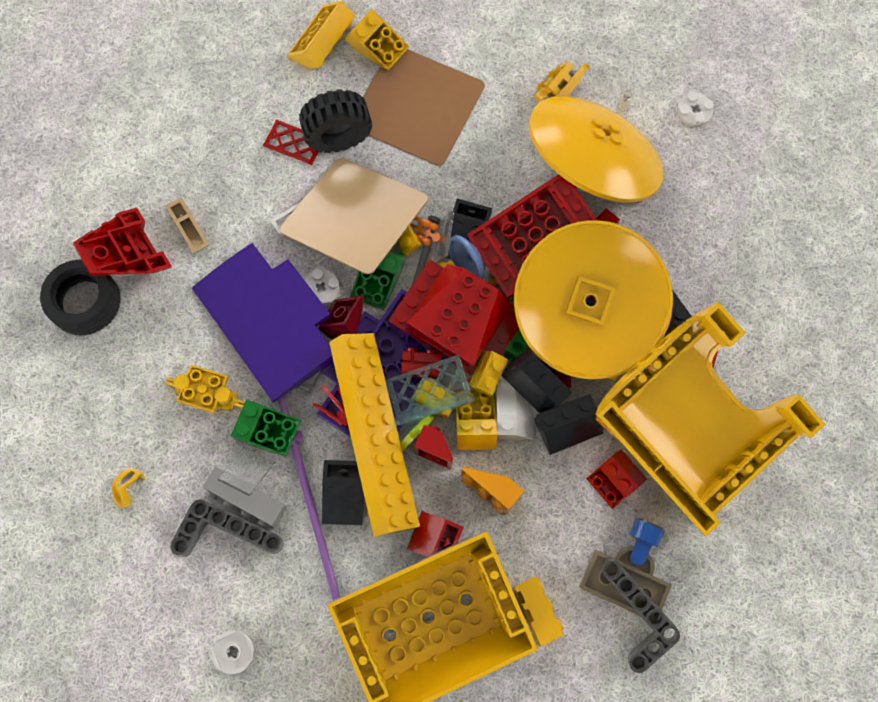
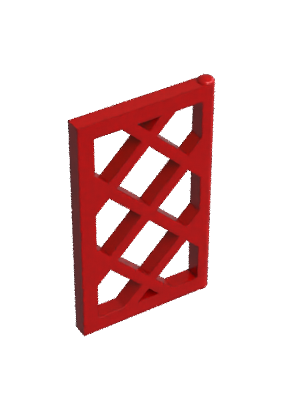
M276 119L263 146L312 165L318 151L310 147L299 151L296 143L304 141V137L294 139L292 134L294 131L303 133L302 129ZM278 125L287 127L288 130L278 133L276 129ZM289 133L292 141L282 144L280 136ZM277 138L280 145L273 146L269 142L271 139ZM294 144L297 152L286 151L284 147ZM308 151L312 153L310 159L301 156L302 153Z

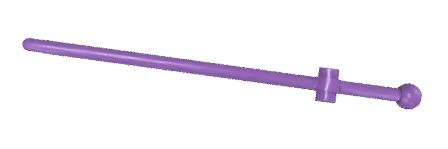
M286 394L278 399L281 412L290 415L285 399L287 397ZM299 430L296 432L291 444V450L332 599L334 600L340 597V593L298 446L299 443L304 442L302 432Z

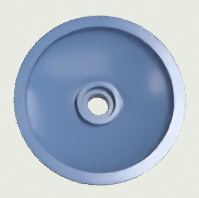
M455 235L451 237L448 248L453 263L484 279L483 259L477 248L462 236Z

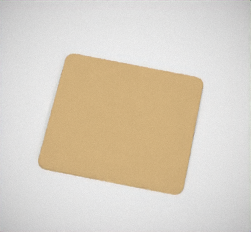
M339 158L280 226V232L364 274H371L427 203L428 196L345 158Z

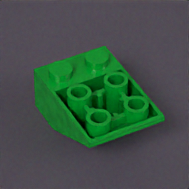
M390 250L373 273L364 274L358 271L350 297L364 296V303L385 310L407 256Z
M246 399L230 436L241 443L286 457L302 420Z

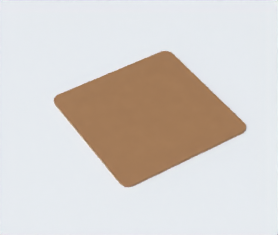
M407 49L388 71L381 66L379 67L363 95L372 120V130L369 136L435 165H442L449 156L485 84L480 79Z

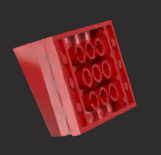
M558 174L468 233L467 236L477 248L485 264L509 299L514 295L516 280L522 264L532 249L543 238L555 230L572 223L598 220L575 186Z
M429 259L388 320V323L429 349L436 350L437 353L442 354L443 358L471 376L475 372L483 351H493L503 356L505 349L519 330L515 313L510 310L512 304L500 290L465 268L450 264L443 268L431 259Z

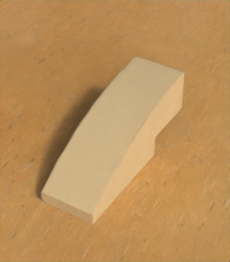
M182 197L165 206L193 254L209 246L207 239Z

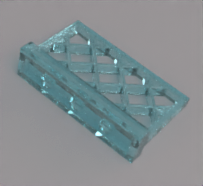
M459 355L385 380L396 418H394L396 426L405 425L475 402L474 395L470 392ZM453 361L457 365L454 375L445 371L448 364ZM433 368L441 371L436 381L427 377ZM444 373L452 377L448 388L439 383ZM415 374L422 377L418 387L409 383ZM425 380L434 384L430 394L421 390ZM456 380L462 383L463 392L456 393L451 390ZM400 381L404 383L400 393L394 391L392 382ZM407 386L416 390L412 400L403 396ZM437 386L446 390L442 399L433 396ZM419 392L428 396L424 405L415 402ZM401 398L410 402L407 410L403 412L399 408Z

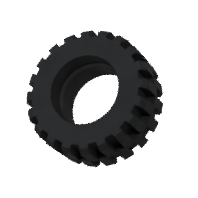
M342 89L326 91L327 93L318 94L317 97H312L308 103L303 105L299 114V121L304 140L310 148L318 152L330 153L348 150L352 146H357L359 142L362 143L372 130V120L367 103L355 91H343Z

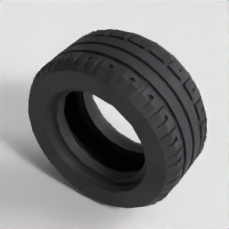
M76 259L58 265L46 276L40 291V303L45 315L56 326L72 335L82 336L94 334L112 322L111 320L114 319L119 310L118 308H120L121 296L118 285L111 275H90L83 261ZM85 281L94 282L98 285V298L90 309L78 314L66 313L64 311V296L72 286Z

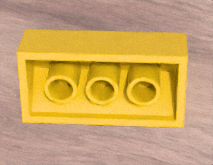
M342 0L323 5L287 54V57L309 69L320 68L325 63L324 59L334 50L336 42L342 39L343 32L352 25L351 21L355 15Z

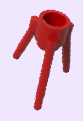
M322 385V389L339 408L337 412L339 417L317 403H313V406L336 421L339 426L341 424L345 427L348 426L344 407L326 386Z

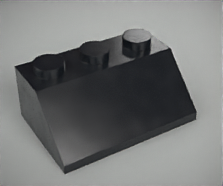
M529 347L515 358L501 375L539 413L558 407L572 394L569 387Z
M591 394L536 415L534 419L549 455L603 434L602 425L595 420L597 417V407Z

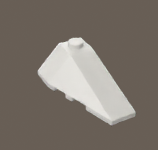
M501 376L498 385H496L497 439L535 440V420L528 401Z

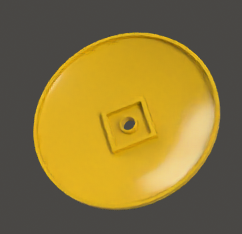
M572 96L547 98L538 103L529 118V133L534 146L552 169L576 187L610 201L633 203L650 198L661 186L664 173L657 151L638 128L618 113L593 101Z
M606 221L572 223L555 230L543 238L532 249L522 264L514 291V309L517 324L530 349L553 369L566 375L583 379H604L628 372L663 339L670 323L673 308L672 284L660 255L636 232L619 224ZM588 295L595 297L596 303L594 306L586 304L585 299Z

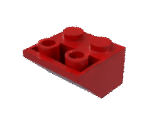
M622 449L612 455L586 478L612 509L648 480Z
M421 511L418 518L420 527L414 528L407 549L425 557L431 556L457 544L464 527L439 516Z

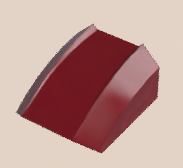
M364 296L335 299L328 310L331 317L321 323L318 328L327 338L332 340L342 334H356L361 321Z

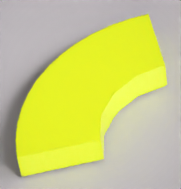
M428 412L400 442L402 451L420 434L423 426H427L435 418L432 412Z

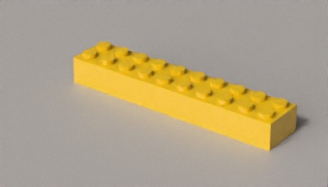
M374 333L342 334L330 341L329 344L373 536L379 537L420 527Z

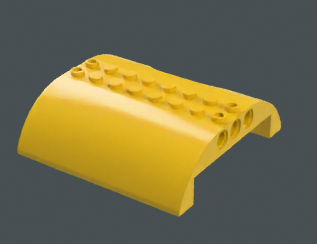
M720 302L714 303L696 313L663 338L620 378L603 398L596 411L598 418L706 537L721 523L715 515L799 436L812 438L826 425L800 394L791 395L765 408L752 410L744 406L722 382L712 367L713 357L722 346H733L746 332Z

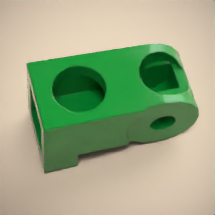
M520 329L505 349L503 356L511 362L528 347Z

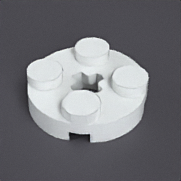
M691 91L679 101L677 106L679 119L690 127L705 125L712 117L714 103L706 96ZM692 107L698 108L699 112H692Z
M315 269L304 279L324 306L333 304L334 300L339 297L340 284L333 273L327 270ZM323 284L326 290L318 292L317 286Z
M227 631L217 638L211 653L212 661L218 670L227 674H238L245 671L253 662L255 646L252 639L244 632ZM232 646L239 650L236 658L228 656Z

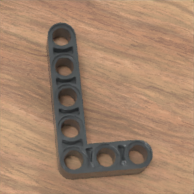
M199 499L195 500L188 509L170 544V549L177 556H189L207 523L272 554L279 553L283 549L284 543L277 534ZM205 505V512L198 515L197 509L199 506ZM222 513L224 516L222 522L216 523L215 517ZM236 522H241V529L234 532L233 525ZM195 523V531L189 534L188 526ZM259 530V538L251 540V533ZM277 539V547L270 549L268 545L270 540ZM182 542H185V550L183 552H179L178 545Z
M608 558L602 563L603 574L653 629V632L628 654L630 668L636 673H643L679 641L680 632L617 560ZM613 563L617 565L615 573L609 574L606 572L608 564ZM623 580H630L631 587L624 590L620 587V583ZM638 596L646 598L645 603L641 606L635 604V599ZM653 612L660 614V619L656 622L649 620V616ZM669 628L674 629L673 637L666 638L664 636L665 630ZM651 643H658L659 649L657 651L651 652L648 650V646ZM635 657H642L644 659L643 663L639 666L634 665L632 661Z

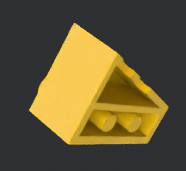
M537 575L512 588L539 647L563 636L562 630H564L560 619H556L553 613L554 607L551 601L547 599L544 587L540 580H538Z

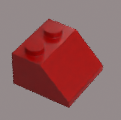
M431 424L429 426L424 425L414 446L415 455L451 470L453 457L443 432H440V428Z

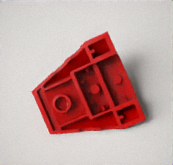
M137 207L117 213L110 221L103 222L99 228L94 231L91 230L73 242V246L90 275L154 274L172 267L164 252L157 253L144 232L145 220Z

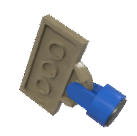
M636 519L629 534L637 538L635 545L624 547L617 552L614 558L594 550L579 588L639 615L602 572L604 560L613 558L623 566L662 610L672 584L653 576L655 565L649 552L652 546L659 547L665 532L663 528L644 519ZM613 563L606 566V572L609 574L617 571V565ZM623 580L620 583V587L624 590L629 589L631 581ZM644 596L636 597L635 604L638 606L643 605L646 598ZM658 612L651 613L649 620L656 622L660 614Z

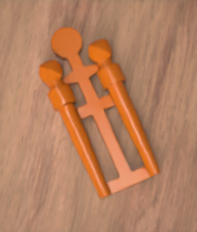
M418 216L414 220L421 223L420 226L413 223L410 224L412 228L417 230L415 235L420 243L429 246L431 240L428 239L429 236L436 243L442 240L440 233H431V230L437 231L439 227L437 224Z

